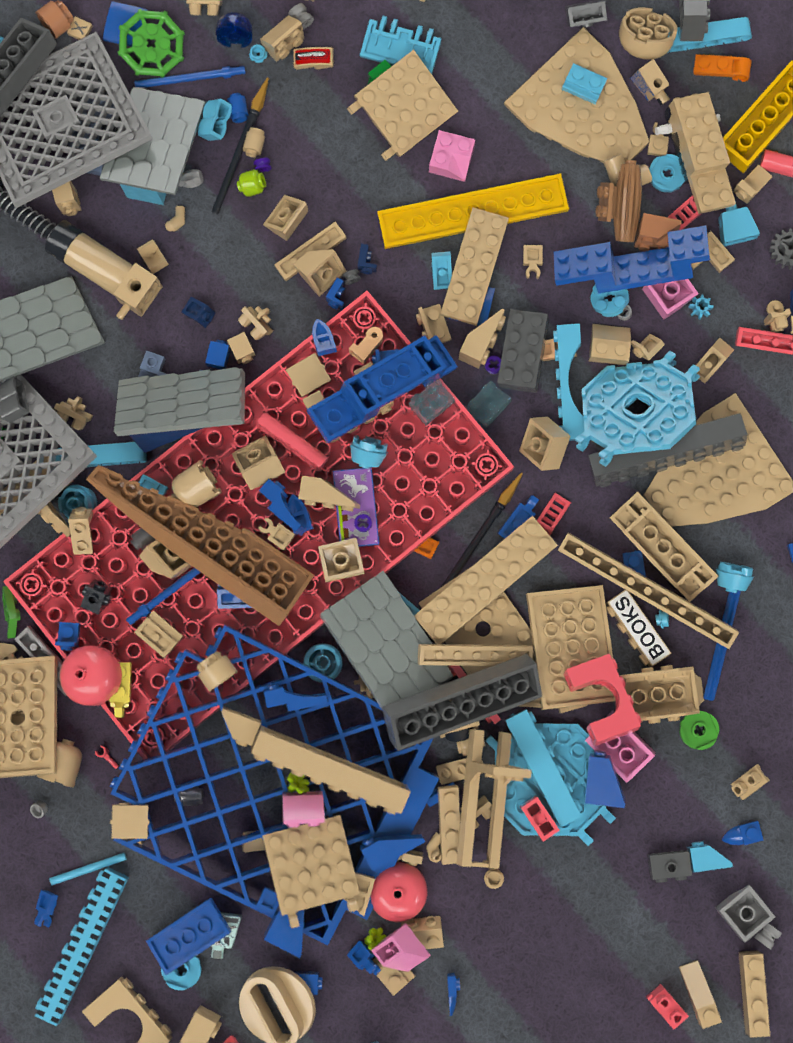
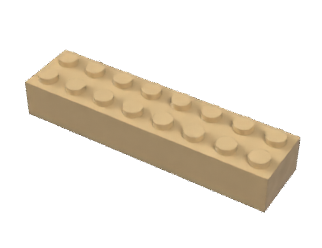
M531 516L414 615L416 621L435 644L444 643L558 545L537 520Z
M261 725L251 746V753L254 754L253 757L262 762H265V759L273 762V766L279 769L289 768L294 775L299 777L306 775L310 777V781L316 784L326 783L331 790L336 792L343 790L347 792V796L356 800L359 797L366 800L365 803L373 807L380 805L384 807V811L393 815L396 812L402 814L411 792L404 783Z

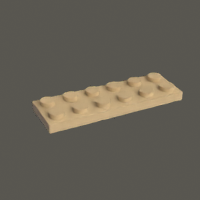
M472 208L441 310V316L477 326L509 220L508 217Z

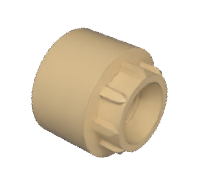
M220 652L213 653L197 665V669L200 672L198 677L209 692L238 672L226 655L222 656Z

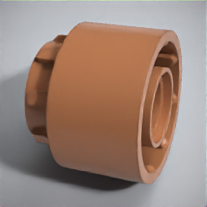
M50 1L36 11L39 21L44 28L50 30L54 39L71 28L70 24L73 22V16L62 1Z

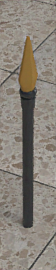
M268 77L252 100V107L249 110L246 125L216 198L212 213L219 214L243 153L246 134L255 124L260 114L259 112L264 106Z
M520 473L501 493L490 515L441 587L458 576L495 519L501 514V510H504L505 505L510 502L523 473Z

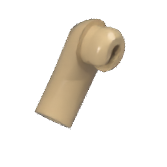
M175 207L176 216L165 224L168 231H177L185 224V207Z
M437 832L426 846L429 859L435 863L439 862L442 858L439 849L440 834Z

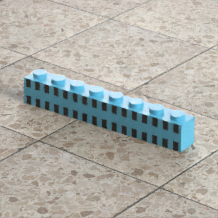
M109 867L104 871L101 870L96 879L98 881L96 889L92 888L87 898L90 901L87 907L84 906L79 914L81 920L78 925L75 924L70 933L72 939L70 943L65 944L61 954L64 956L61 962L58 961L53 969L55 975L52 980H48L44 988L46 994L44 998L39 999L35 1007L37 1009L36 1017L55 1026L61 1022L129 879L128 876Z

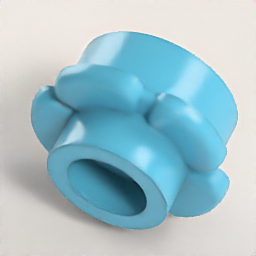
M257 44L250 49L249 57L252 61L261 63L267 58V51H265V47Z
M659 610V614L655 615L656 624L663 629L669 626V617L667 613Z

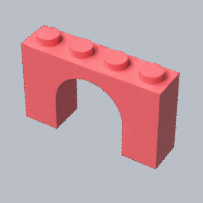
M610 654L568 668L563 674L571 692L589 685H602L608 688L615 697L616 709L614 714L590 723L586 728L594 747L635 732L641 727L640 715L634 711L632 706L634 704L630 694H627L624 688L626 687L625 681L622 676L619 677L617 663L614 658H611Z

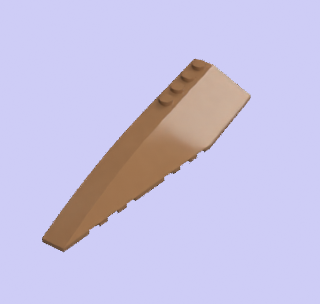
M100 465L87 478V481L161 544L278 626L286 618L314 576L250 530L245 528L239 529L234 526V523L227 520L226 522L218 520L211 513H202L197 507L169 495L165 497L158 494L159 491L153 488L150 490L140 486L139 482L134 480L128 481L122 475Z

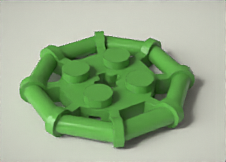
M138 9L137 13L118 28L120 36L119 51L117 53L133 69L135 75L165 77V74L184 59L183 36L185 33L168 16V12ZM145 18L159 19L160 21L158 25L153 23L146 24ZM141 20L142 26L135 32L131 31L130 28ZM164 22L173 31L174 34H167V32L162 28ZM127 34L133 37L131 48H127ZM148 39L156 41L155 48L152 46L147 47ZM176 39L175 53L170 51V40ZM134 52L136 54V56L141 60L139 65L129 55V53ZM165 57H172L163 67L161 66L160 62ZM150 62L156 64L157 68H146L143 65Z

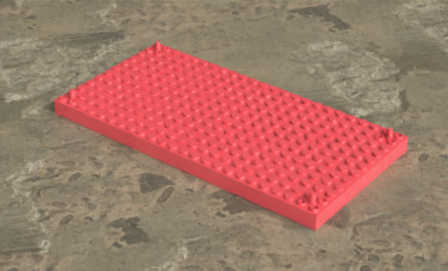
M368 291L364 292L326 323L332 332L337 352L318 356L313 342V335H310L245 387V424L207 427L186 435L129 480L139 482L144 474L167 486L169 489L165 497L171 496L173 494V479L199 460H202V467L205 468L207 466L217 480L215 486L217 489L221 488L222 493L198 506L199 511L205 514L211 513L215 515L216 519L223 522L227 520L234 523V526L239 529L245 528L250 530L314 575L280 626L253 608L218 609V584L203 573H199L150 610V612L155 611L184 636L167 657L163 658L134 633L150 614L146 617L142 616L132 625L126 619L135 613L139 606L143 603L147 604L194 567L192 566L180 576L174 578L152 572L139 557L143 550L141 548L137 550L130 542L133 539L131 535L141 527L108 499H105L92 510L93 517L90 522L93 544L92 554H73L71 535L67 537L62 534L3 581L64 659L77 648L98 646L111 651L117 662L132 663L131 702H129V707L124 708V717H114V707H110V699L101 705L131 744L133 740L138 741L140 734L137 732L142 723L147 724L150 718L147 716L151 705L156 706L159 700L156 696L160 688L166 687L168 681L165 678L170 669L174 670L177 663L174 661L179 651L183 653L187 649L206 659L208 656L205 653L209 645L214 646L217 640L214 636L218 628H223L226 624L287 655L325 624L320 617L322 612L345 598V596L380 572L384 571L386 574L514 469L513 464L441 378L426 387L421 384L393 400L394 406L391 407L392 410L384 415L378 414L372 422L359 425L357 430L342 435L336 442H330L329 444L325 442L320 431L306 412L307 408L302 399L319 390L325 399L338 392L344 381L355 376V370L370 362L373 365L372 356L365 364H362L349 353L350 346L353 343L358 346L366 337V332L369 328L378 327L382 330L383 341L377 348L379 351L400 350L411 344ZM315 353L321 364L325 365L324 369L331 381L302 397L296 386L292 385L293 381L286 369ZM265 412L329 457L321 471H317L257 427L258 419ZM266 435L285 470L284 473L277 478L271 479V481L274 483L278 481L285 487L284 492L288 495L286 498L288 504L292 494L299 498L302 476L321 478L334 485L333 471L363 468L351 459L350 443L353 442L355 435H358L359 439L362 440L367 436L381 440V445L384 443L388 444V454L380 466L372 467L379 545L359 547L365 574L325 582L318 546L339 542L336 505L334 509L323 507V503H316V506L305 505L309 511L314 529L305 531L302 536L299 534L295 535L284 551L269 541L268 537L270 534L262 533L259 530V526L263 529L269 527V523L265 521V518H269L273 522L274 527L280 523L292 533L293 530L268 509L272 502L259 491L264 484L250 490L231 453ZM94 580L103 581L107 586L112 587L110 593L112 600L99 615L80 607L84 598L82 595L84 587L90 585ZM59 622L80 623L79 647H73L72 651L60 650L61 646L55 645V641H58ZM225 632L216 652H220L222 656L226 655L228 659L240 656L234 635ZM240 639L244 654L260 649ZM270 653L246 659L253 681L279 661L278 657ZM186 656L177 675L198 670L197 665L200 662ZM242 661L233 664L238 672L218 686L222 698L241 692L250 685ZM198 675L180 681L188 708L217 700L214 689L209 692ZM172 682L154 717L155 720L183 711L174 682ZM220 706L191 714L195 729L217 712ZM186 716L157 725L166 752L191 733ZM149 727L137 750L144 760L160 755L152 727Z

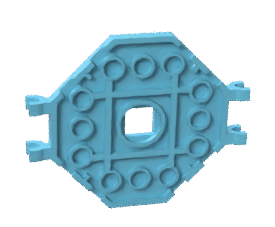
M669 351L663 359L655 360L651 364L637 362L628 363L624 367L606 366L582 388L584 432L575 438V441L578 442L576 448L583 452L590 440L605 449L598 454L602 458L600 464L605 467L611 462L613 455L671 449L696 425L691 382H696L700 378V375L697 374L700 368L693 364L685 374L674 368L673 366L676 365V361L673 359L676 357V354L672 351ZM636 399L650 406L643 414H633L627 408Z
M534 723L536 729H541L546 738L543 741L546 748L550 747L555 756L552 758L554 764L560 765L564 773L561 776L564 783L568 782L571 786L573 793L570 795L574 801L578 800L582 811H580L582 817L560 827L532 773L531 778H523V781L511 780L507 784L504 817L522 835H538L519 807L536 795L560 830L552 836H578L589 846L594 840L584 830L600 814L610 824L616 819L606 809V806L585 803L590 753L595 751L585 741L589 735L579 724ZM490 735L485 741L495 750L496 765L498 742ZM512 736L509 765L529 769Z

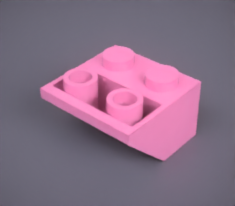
M322 791L302 794L298 792L282 793L283 822L288 824V827H299L300 824L308 823V826H319L320 823H325Z
M406 923L385 937L371 950L383 967L406 972L431 956Z

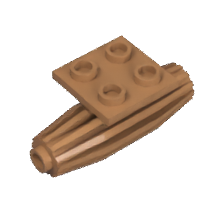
M625 160V164H621L616 186H614V183L600 182V186L597 189L599 205L596 207V217H598V221L611 222V219L614 220L615 241L634 242L640 220L642 197L640 165H636L637 161Z

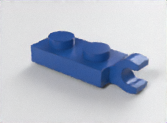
M531 495L525 505L519 503L497 534L505 539L531 516L534 517L536 514L531 510L539 499Z

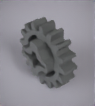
M789 229L788 233L782 230L780 235L775 234L774 239L771 240L769 252L772 253L771 259L776 258L775 265L781 263L782 269L788 266L789 270H791L793 266L792 229Z

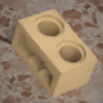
M71 181L52 190L55 203L63 215L73 216L77 214V211H81L77 190Z

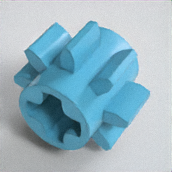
M703 294L699 299L694 297L692 299L694 304L688 306V308L693 310L691 316L697 315L698 319H701L703 315L708 317L710 315L708 310L713 309V306L709 303L711 298L706 299ZM699 303L702 304V307H705L703 310H700Z

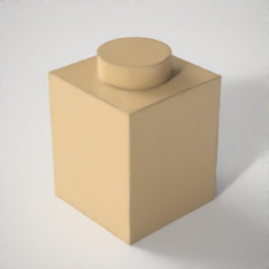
M245 332L227 340L238 363H249L253 360L252 357L256 356Z

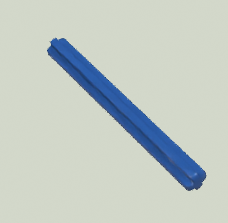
M737 590V593L729 592L722 621L730 626L733 625L741 593L739 590ZM716 643L703 696L704 699L714 701L727 650L726 647L719 643Z

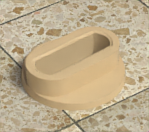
M266 967L254 972L244 983L239 997V1008L244 1023L255 1036L266 1043H296L298 1039L308 1032L315 1018V1000L309 986L300 976L285 968ZM257 984H265L268 987L291 1034L282 1033Z

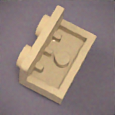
M440 916L412 918L401 922L402 926L405 923L426 949L444 947Z

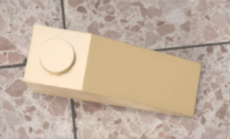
M698 960L680 966L679 968L699 1025L704 1029L722 1023Z

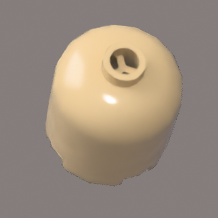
M202 460L184 470L172 481L173 494L171 496L194 507L204 504L222 492L221 488H216L215 483H217V480L207 466L205 468L202 467Z
M63 739L62 742H57V774L37 775L36 777L50 782H55L56 779V782L74 788L82 761L81 751L73 746V741Z

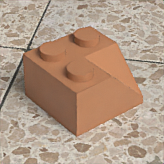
M644 213L638 225L634 247L641 251L669 247L667 232L679 230L681 220Z

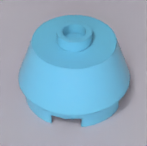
M355 435L353 442L350 443L351 459L363 468L379 467L388 454V444L384 443L381 445V440L367 436L362 440L359 439L358 435Z
M81 485L68 486L58 499L59 511L64 513L68 519L75 508L85 507L86 509L92 508L93 510L97 507V498L94 492Z
M720 562L718 569H716V574L719 576L717 577L718 586L726 588L725 591L737 593V590L746 591L754 578L753 568L744 565Z
M321 643L314 645L307 651L304 657V664L335 679L342 669V657L334 646ZM309 675V677L314 681L322 682L321 679L313 675Z

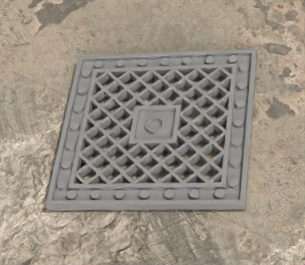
M97 32L50 54L17 95L19 97L18 100L12 101L9 105L14 107L12 112L7 111V108L1 115L0 128H3L2 132L0 131V177L15 208H18L153 140ZM81 63H86L84 68L79 67ZM64 71L69 72L67 76H63ZM76 73L81 74L79 78H74ZM87 75L92 76L91 80H85ZM48 79L52 80L51 84H46ZM59 81L64 82L62 87L57 86ZM70 84H76L74 89L69 88ZM82 86H87L86 91L81 90ZM31 88H36L34 93L29 92ZM93 89H99L98 93H92ZM42 90H47L45 95L41 94ZM54 92L59 93L57 97H52ZM77 96L82 97L80 102L75 101ZM26 98L30 99L29 103H24ZM89 99H94L92 104L87 103ZM37 100L42 101L40 106L35 105ZM101 101L106 102L104 106H99ZM20 109H25L23 114H19ZM84 109L89 110L87 115L82 114ZM95 112H101L100 116L95 117ZM107 114H112V118L106 119ZM4 117L8 118L6 123L2 122ZM15 119L20 120L18 125L13 124ZM27 122H32L30 127H25ZM91 122L96 123L94 128L89 127ZM102 125H108L106 130H101ZM114 127L120 128L118 133L112 132ZM10 130L15 131L13 136L8 135ZM73 131L79 132L77 137L72 136ZM22 132L26 133L24 138L20 137ZM85 133L91 134L89 139L83 138ZM33 135H38L36 140H31ZM97 135L103 136L101 141H96ZM57 139L62 140L60 145L55 144ZM68 142H73L72 147H66ZM16 143L21 144L19 149L14 148ZM80 144L85 145L84 150L78 149ZM28 145L33 146L31 151H26ZM40 148H44L43 154L38 153ZM51 150L56 151L55 156L50 155ZM63 152L69 153L67 158H61ZM23 156L28 157L26 162H21ZM34 159H39L37 165L32 164ZM46 161L51 162L49 167L44 166ZM29 170H34L32 176L27 175Z
M21 374L14 377L22 381L24 385L29 412L33 416L26 414L12 423L0 418V502L1 497H6L5 503L0 504V510L4 509L3 516H0V549L97 457ZM31 422V428H26V423ZM19 424V429H14V425ZM3 425H7V430L2 431ZM36 433H41V439H36ZM29 434V439L24 440V435ZM12 436H17V440L12 442ZM46 444H51V450H45ZM35 445H39L38 451H33ZM27 446V451L21 453L22 447ZM56 455H62L61 461H56ZM49 456V462L43 463L44 457ZM37 457V462L31 464L32 458ZM42 469H47L46 475H41ZM30 470H35L34 476H29ZM18 471H23L22 477H17ZM33 482L32 488L27 489V484ZM21 483L20 489L15 490V485ZM9 484L8 490L3 491V486ZM13 496H18L17 502H13Z

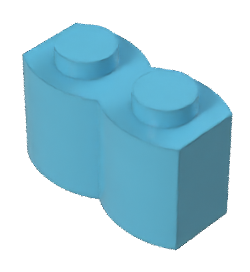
M223 99L207 101L203 109V119L198 126V136L208 141L222 139L226 132V121L230 118L232 105Z

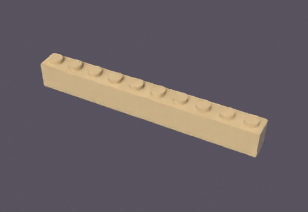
M569 532L558 549L563 554L727 649H730L739 634V631Z

